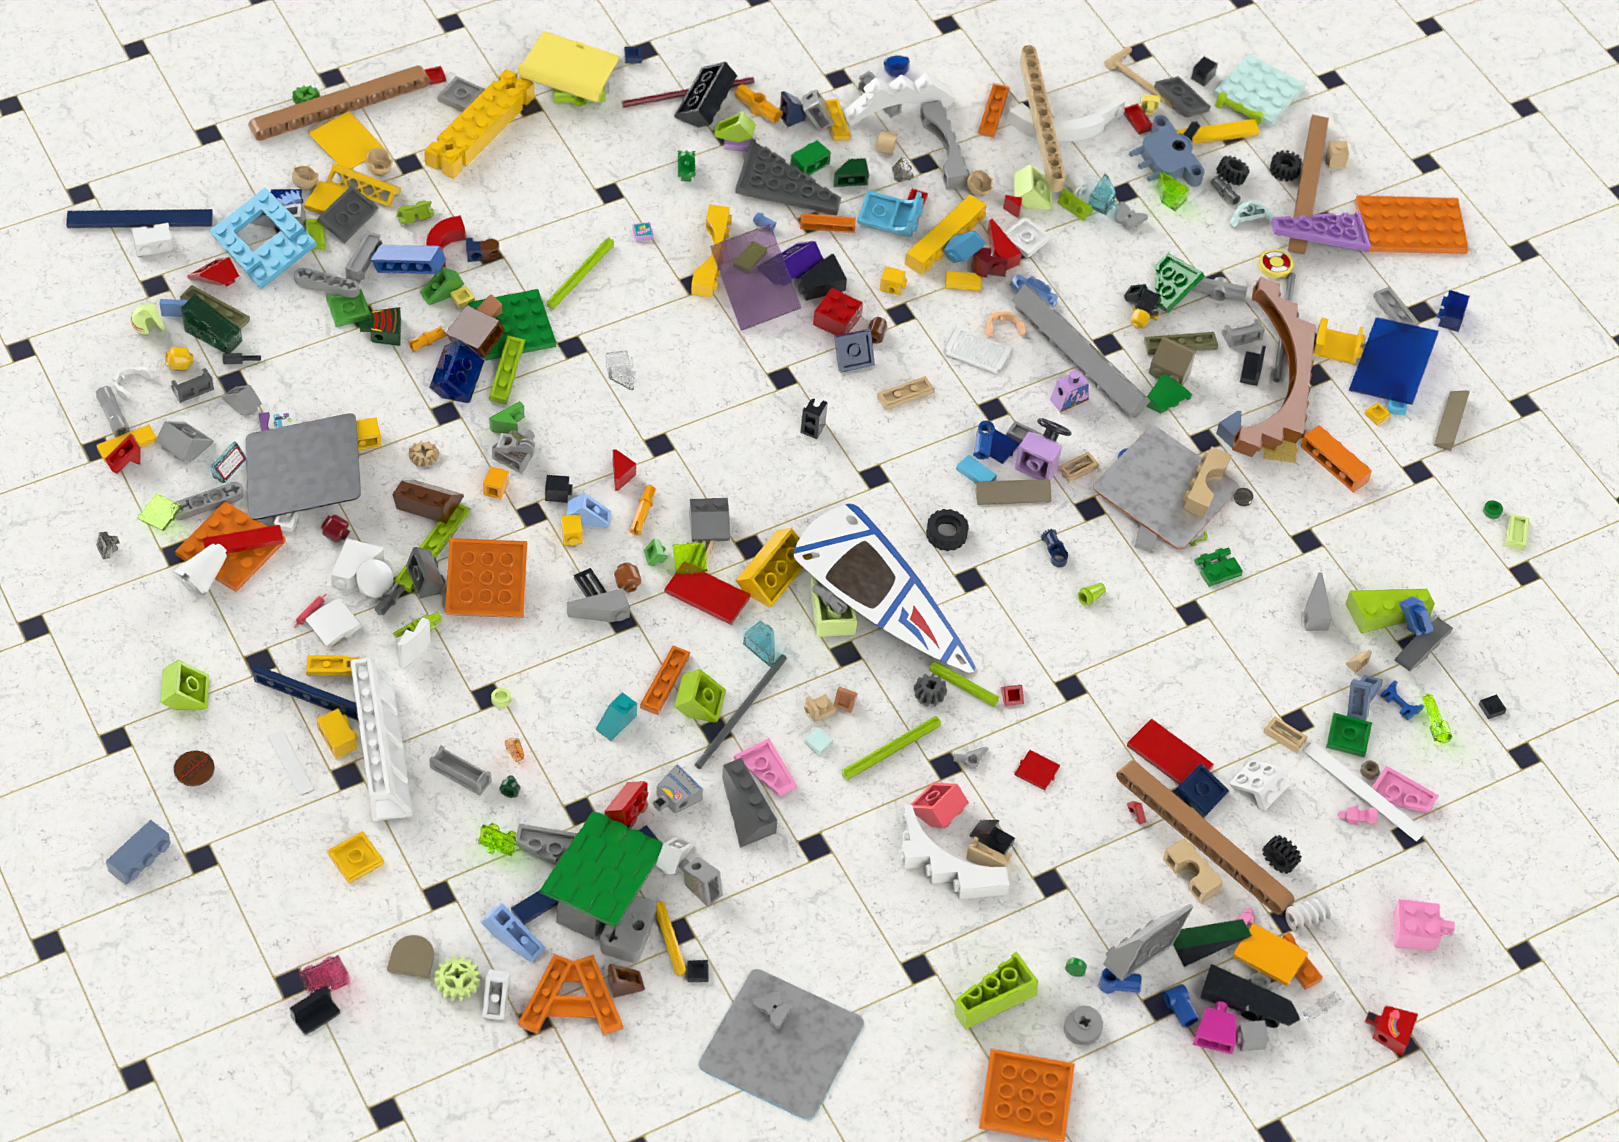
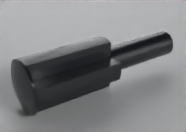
M223 353L222 361L223 364H243V361H261V355L242 356V353Z

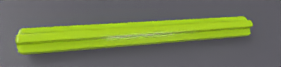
M606 238L547 300L548 308L555 309L614 246L613 239Z
M934 716L842 769V776L845 780H849L940 727V719Z

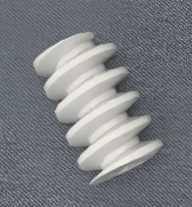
M1322 896L1301 902V904H1295L1294 907H1287L1285 913L1287 923L1294 932H1296V926L1302 930L1304 929V924L1306 927H1311V922L1316 925L1319 920L1325 922L1326 918L1329 920L1333 918L1332 909L1327 900Z

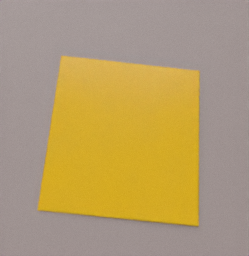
M350 111L308 133L338 165L349 169L366 161L369 150L373 148L386 150Z

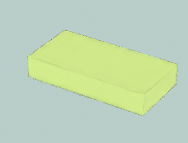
M1515 514L1510 515L1506 540L1507 547L1525 550L1529 526L1528 517Z

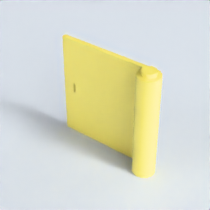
M543 31L524 62L519 64L517 73H520L519 77L598 103L604 85L617 65L620 56L585 45L582 42H576Z

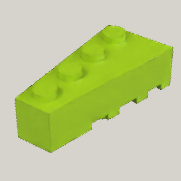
M1428 589L1350 590L1345 604L1362 634L1406 623L1407 621L1400 607V602L1412 596L1424 602L1429 616L1435 602Z
M1016 951L1011 955L1010 959L999 964L995 971L984 976L980 983L974 984L955 999L954 1014L964 1029L970 1028L1037 996L1039 981Z

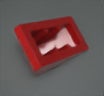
M613 449L615 491H619L636 475L637 463L617 449Z

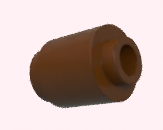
M875 317L870 321L868 329L871 330L873 344L881 343L885 336L887 322L882 317Z

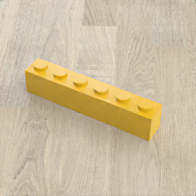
M972 195L966 197L906 253L905 265L920 275L929 271L937 260L940 261L945 254L943 250L952 236L971 232L979 221L982 222L985 219L987 205Z

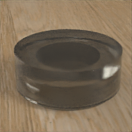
M1247 488L1237 489L1234 495L1236 504L1244 507L1249 506L1253 500L1252 491Z

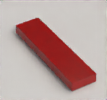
M280 525L203 538L204 548L211 544H220L226 549L225 554L284 544Z

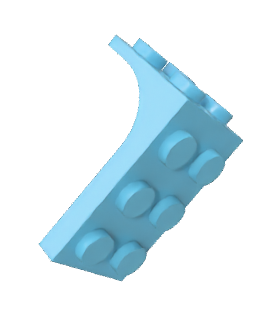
M867 190L857 224L911 238L913 232L917 231L918 217H921L924 207L922 205L924 199L921 198V192H917L914 200H903Z

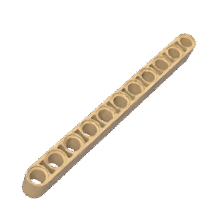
M1025 45L1022 47L1020 56L1021 71L1047 186L1051 191L1058 192L1063 189L1064 166L1037 50L1032 45Z

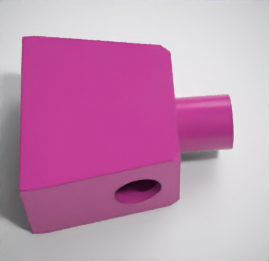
M1216 1002L1214 1009L1206 1008L1193 1045L1228 1054L1233 1053L1236 1045V1016L1227 1012L1228 1005L1226 1003Z

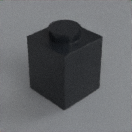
M1203 56L1193 67L1191 79L1205 87L1216 75L1218 63Z
M547 475L545 501L568 503V496H572L573 484H569V476Z

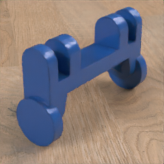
M1394 680L1380 696L1384 698L1388 695L1385 701L1390 703L1394 700L1403 708L1399 713L1402 716L1408 713L1405 719L1409 720L1415 714H1419L1423 710L1424 705L1413 706L1407 704L1397 695L1396 687L1398 682Z

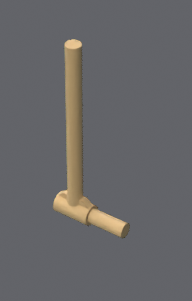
M1127 46L1119 53H1115L1104 62L1107 69L1118 68L1153 95L1160 96V100L1171 108H1175L1165 97L1159 94L1153 85L1122 64V58L1132 52L1130 46Z

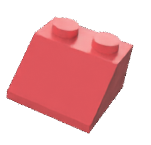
M933 782L910 805L913 806L915 815L930 827L946 828L951 824V820L956 815L963 812L964 807L969 802L958 784Z

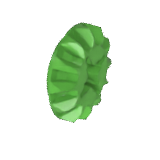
M303 85L302 88L297 87L293 91L292 99L295 104H299L320 97V92H318L317 87L312 88L311 85L308 87Z

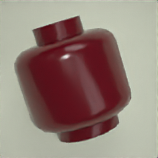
M336 514L328 515L321 526V529H323L322 535L335 543H338L341 539L345 541L350 533V530H348L349 522Z

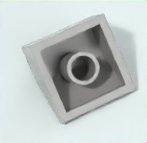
M165 421L155 441L161 445L163 450L175 454L176 459L185 462V460H195L213 444L214 440L187 422Z

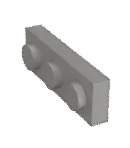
M1390 287L1374 293V298L1402 334L1418 327L1419 323Z

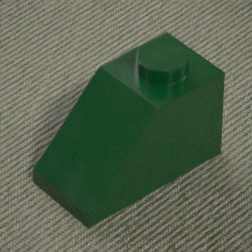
M866 158L847 160L834 173L833 187L868 185L869 170Z

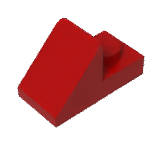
M130 433L105 458L112 472L118 474L130 461L140 465L141 447L133 434Z

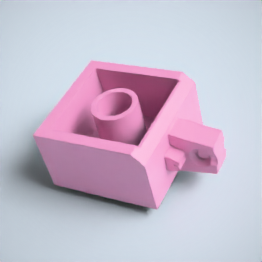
M1399 899L1394 909V947L1433 951L1437 949L1441 936L1452 935L1455 930V922L1443 920L1440 917V904Z

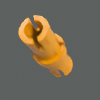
M440 326L433 331L422 333V336L410 340L408 342L409 347L415 352L427 345L431 346L433 342L446 337L443 327Z

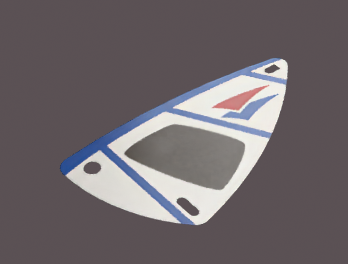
M850 503L838 506L816 518L805 529L796 545L794 558L822 585L861 615L900 640L968 673L975 671V664L963 643L924 584L892 543L861 508ZM846 516L855 517L858 523L856 525L849 524L846 521ZM817 552L820 557L805 560L802 557L804 554ZM959 654L966 664L961 665L955 655Z

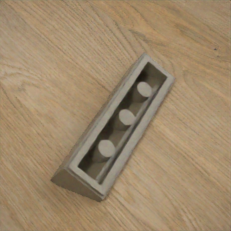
M1450 391L1434 446L1452 450L1470 391Z
M1050 479L983 481L976 483L977 505L1052 501Z

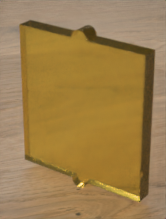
M1284 440L1274 451L1263 447V459L1290 463L1296 462V453L1298 452L1296 442Z

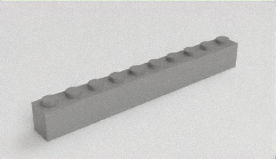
M1026 284L1023 285L1011 300L1016 305L1014 308L1021 314L1027 315L1026 320L1032 325L1036 324L1039 327L1037 330L1042 335H1047L1052 345L1055 347L1059 346L1062 349L1061 353L1066 358H1071L1076 368L1079 370L1083 369L1086 372L1085 376L1090 381H1095L1098 384L1096 387L1103 393L1107 392L1110 395L1109 399L1114 404H1119L1122 407L1120 410L1125 415L1137 417L1151 400L1038 292Z

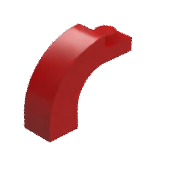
M461 215L446 218L434 225L428 233L426 246H440L443 251L448 244L465 240V226Z

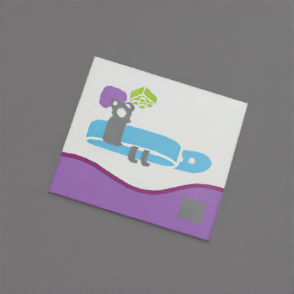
M295 409L259 413L261 431L297 424Z

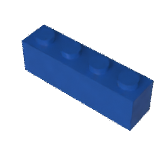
M380 245L371 259L378 273L438 274L447 260L440 246Z

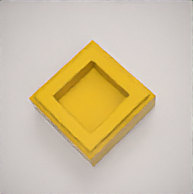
M1379 402L1366 409L1364 413L1376 426L1390 418L1391 415Z

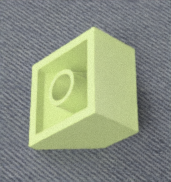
M1031 164L1014 173V196L1022 197L1021 205L1031 209L1053 208L1052 191L1048 188L1046 177Z

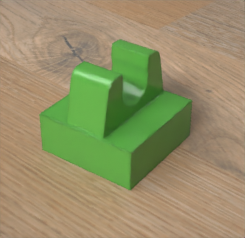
M653 539L644 549L649 566L663 563L668 558V555H664L666 548L661 545L658 539Z

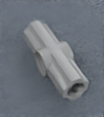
M1217 277L1214 280L1203 278L1192 291L1209 294L1217 301L1228 298L1245 302L1248 287L1231 284L1226 278Z

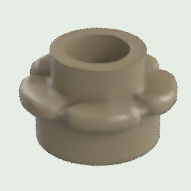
M1366 761L1361 765L1360 773L1367 779H1374L1380 773L1379 766L1374 761Z

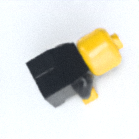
M1146 288L1143 290L1139 301L1134 303V313L1130 318L1134 328H1145L1150 317L1152 319L1155 318L1156 321L1158 320L1160 314L1157 308L1161 303L1160 294Z

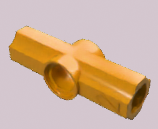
M742 84L737 88L734 97L749 106L752 114L762 115L774 124L779 121L782 111L768 102L763 93H755Z

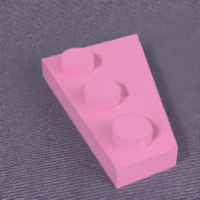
M769 738L734 755V760L742 758L749 772L779 797L797 788L796 782Z
M1388 766L1384 768L1372 787L1394 806L1426 814L1430 812L1439 797L1436 793Z

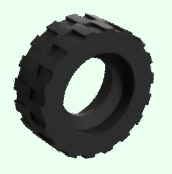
M952 509L935 511L928 519L926 537L935 548L954 551L957 548H961L966 542L969 529L968 521L964 518L963 514ZM941 524H950L956 527L957 532L953 536H945L939 533L938 527Z

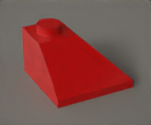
M230 257L215 259L187 275V277L191 280L214 285L229 286L236 282L235 278L239 277V274Z

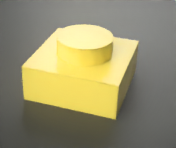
M467 286L450 292L451 299L459 309L466 305L468 306L469 302L475 301V297Z

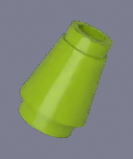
M1103 583L1083 587L1078 592V599L1083 605H1091L1106 592V587Z

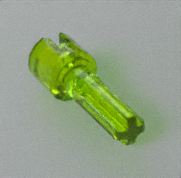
M1428 693L1422 697V700L1432 723L1429 727L1432 737L1437 744L1447 743L1452 739V731L1448 721L1442 719L1434 696Z

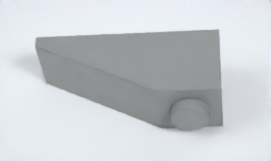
M1318 573L1304 612H1301V622L1304 623L1306 631L1328 630L1332 621L1322 573Z
M623 588L567 602L568 617L605 622L622 621L630 618V605Z

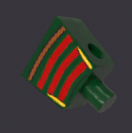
M400 307L372 311L371 321H360V332H370L373 343L401 346Z

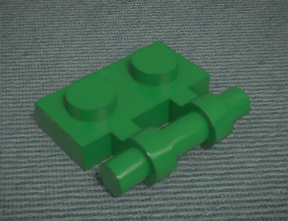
M1229 547L1216 549L1215 552L1210 554H1201L1200 557L1194 559L1197 566L1203 564L1204 567L1201 568L1200 574L1208 587L1242 576L1243 570L1234 557L1226 558L1227 555L1231 554ZM1218 559V563H1211V561Z

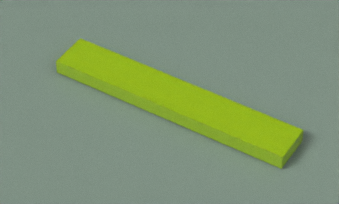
M459 504L447 524L438 521L419 548L431 551L433 558H437L449 542V538L453 537L470 514V508ZM405 565L393 581V584L397 582L399 583L397 587L402 585L405 591L411 593L414 585Z

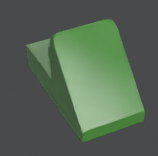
M521 401L489 418L490 430L506 434L514 430L518 432L517 422L525 417L524 405Z

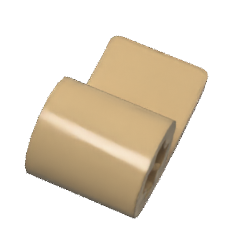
M881 130L877 140L876 151L893 155L898 133Z

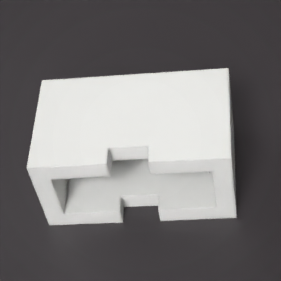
M168 223L154 225V228L147 229V227L132 229L137 257L173 251Z

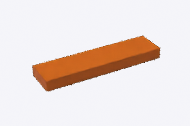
M993 83L978 134L995 138L1010 87Z
M674 645L671 647L640 704L641 709L659 715L690 658L691 652Z

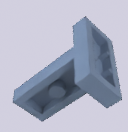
M1364 675L1361 680L1353 679L1351 681L1347 716L1367 720L1370 703L1382 687L1383 679Z

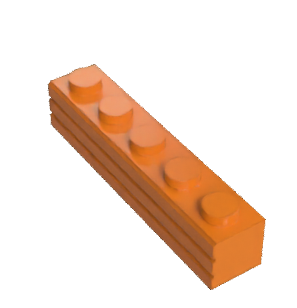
M801 214L800 229L855 233L856 218Z

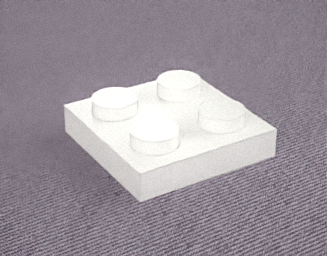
M1026 217L1022 218L1005 232L1026 258H1029L1051 240L1050 234Z

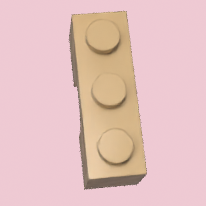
M1184 838L1166 849L1163 860L1175 874L1182 870H1188L1195 874L1196 877L1191 879L1188 890L1200 904L1220 893L1223 885L1220 875L1210 868L1207 860L1198 854L1193 844Z

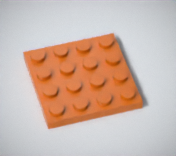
M225 501L175 551V554L187 562L205 549L203 538L268 526L258 520L251 519L248 514ZM283 544L226 554L227 558L215 580L237 592Z
M449 538L445 615L524 618L527 541Z
M991 1048L979 1129L1049 1142H1065L1075 1063Z

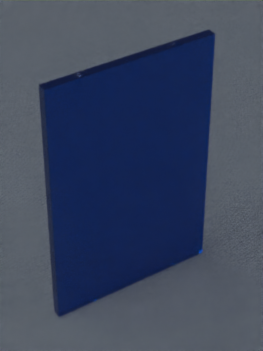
M1376 317L1349 391L1413 405L1439 331Z

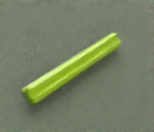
M933 661L930 665V672L941 676V678L991 706L995 707L998 703L999 696L936 661Z

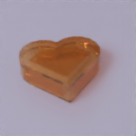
M510 738L505 740V747L515 762L523 760L524 752L520 739Z

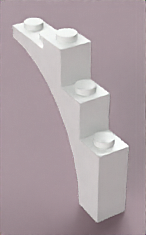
M925 72L914 82L901 74L889 85L876 77L864 87L865 93L844 110L843 113L848 124L854 126L868 115L889 106L912 102L930 103L941 101L943 108H946L956 98L951 87L928 72Z
M904 805L903 813H900L901 826L904 825L905 831H903L904 841H902L901 849H898L899 861H903L904 869L926 867L927 877L930 876L931 884L953 882L954 892H958L959 900L1008 894L1010 884L1006 867L974 865L946 853L932 842L923 831L916 819L913 806Z

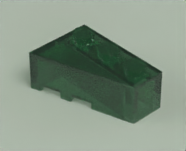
M196 294L181 307L186 333L224 353H232L242 342L241 329Z

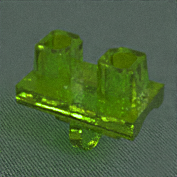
M493 823L488 826L482 825L478 843L488 847L489 854L493 855L495 851L509 856L514 854L517 839L516 832L511 830L507 831V833L501 832L499 826Z

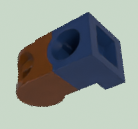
M465 238L468 262L489 261L499 257L500 248L499 242L496 239L490 238L485 241H473V238Z

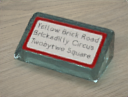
M234 441L211 465L213 478L222 483H225L246 461V456L237 442Z

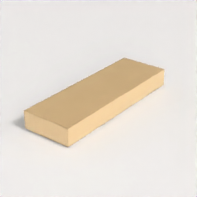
M924 376L877 393V398L884 409L888 410L934 393V388L927 377Z

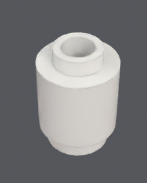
M1075 172L1069 173L1064 179L1066 187L1077 197L1086 195L1089 188L1087 183L1079 174Z

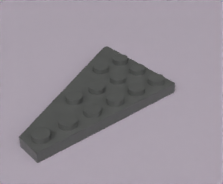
M751 138L735 188V194L834 215L838 214L841 203L840 196L832 193L827 187L823 188L816 183L815 179L801 172L797 167L793 168L786 163L784 158L771 152L766 146L762 147L756 143L755 139Z

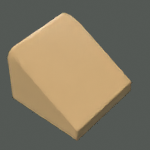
M1368 650L1356 654L1346 662V666L1355 673L1368 664L1372 651Z

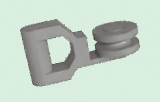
M501 433L495 450L501 453L516 451L529 454L533 452L535 443L531 439L523 438L518 446V440L514 439L512 434ZM506 441L511 442L508 446L505 445Z

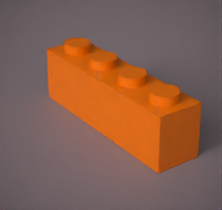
M1318 425L1304 435L1300 447L1353 493L1369 482L1372 470L1360 461L1355 454L1345 448L1341 442L1331 436L1327 430Z

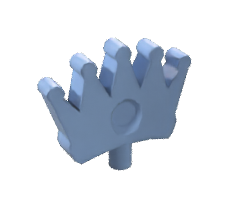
M291 190V194L285 192L286 196L281 194L282 199L277 198L279 202L282 201L283 205L287 206L301 202V197L298 190L296 191L297 194Z

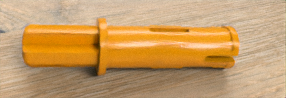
M650 484L645 486L643 495L638 500L639 506L629 529L633 535L635 533L636 535H641L648 511L653 506L652 500L656 488Z

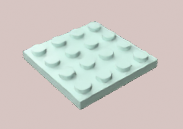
M1248 54L1215 89L1213 96L1218 98L1222 91L1227 93V98L1236 103L1240 102L1244 107L1252 111L1263 112L1265 115L1262 118V122L1271 126L1305 89L1306 84Z

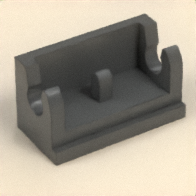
M206 368L202 369L203 374L181 384L177 385L175 380L171 381V389L179 403L214 390L213 378Z

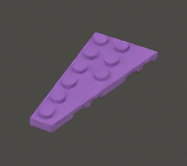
M1348 212L1342 213V215H1335L1334 213L1316 214L1307 218L1305 215H1301L1298 218L1290 216L1273 217L1270 222L1274 235L1368 252L1371 248L1360 212H1355L1351 215Z

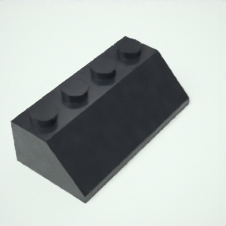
M726 61L702 67L674 117L698 128L711 125L738 75Z

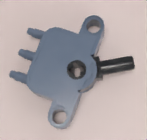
M1155 116L1151 128L1152 134L1147 135L1143 139L1141 147L1129 152L1131 157L1141 154L1145 160L1138 164V168L1150 167L1153 174L1147 177L1149 182L1157 179L1162 182H1171L1183 177L1192 187H1198L1202 183L1205 170L1192 153V138L1200 129V124L1197 121L1191 122L1184 134H1177L1176 129L1166 116Z

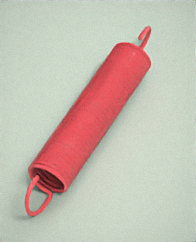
M327 594L322 597L318 596L296 618V624L303 625L306 622L305 619L325 602L323 597Z

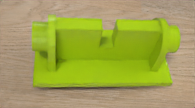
M1063 188L1057 204L1085 221L1087 215H1091L1094 209L1091 205Z
M423 200L413 206H401L396 213L399 223L406 225L416 222L415 215H418L419 221L432 218L434 215L433 208L430 209L432 201L426 202Z

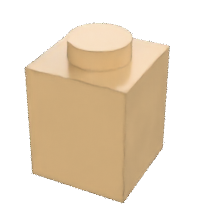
M1330 141L1326 153L1328 168H1345L1349 157L1347 141Z

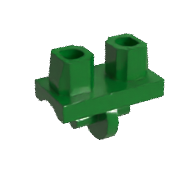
M678 151V177H681L682 182H691L692 177L695 178V151Z

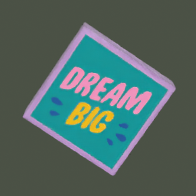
M650 222L633 224L636 241L653 239Z

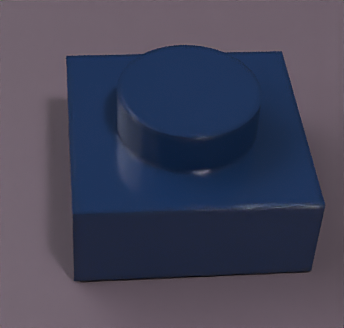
M641 46L624 47L625 64L642 63Z

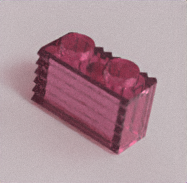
M339 955L327 957L320 964H316V966L309 965L300 972L301 983L308 996L325 985L332 992L350 984V976Z

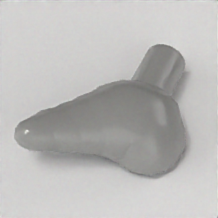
M985 746L969 751L966 754H954L953 761L964 762L968 768H975L979 765V761L989 748Z

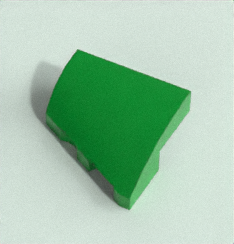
M1162 374L1147 396L1151 401L1146 407L1161 414L1167 411L1168 408L1178 406L1179 402L1185 399L1190 400L1192 394L1176 380Z

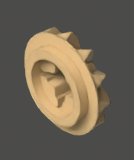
M429 440L427 442L420 441L418 444L414 443L413 447L409 448V459L418 466L432 465L439 457V449L436 448L435 444H431ZM422 450H425L426 457L421 453Z

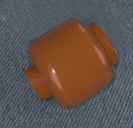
M629 562L620 564L614 572L617 587L619 589L623 588L627 593L634 592L641 584V576L637 566Z

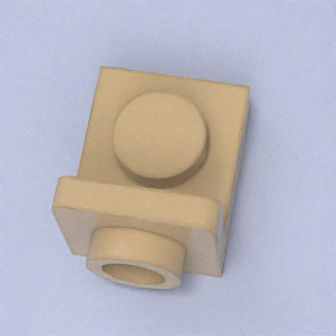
M826 694L814 700L810 696L806 697L804 710L807 716H811L814 722L835 714L836 709Z

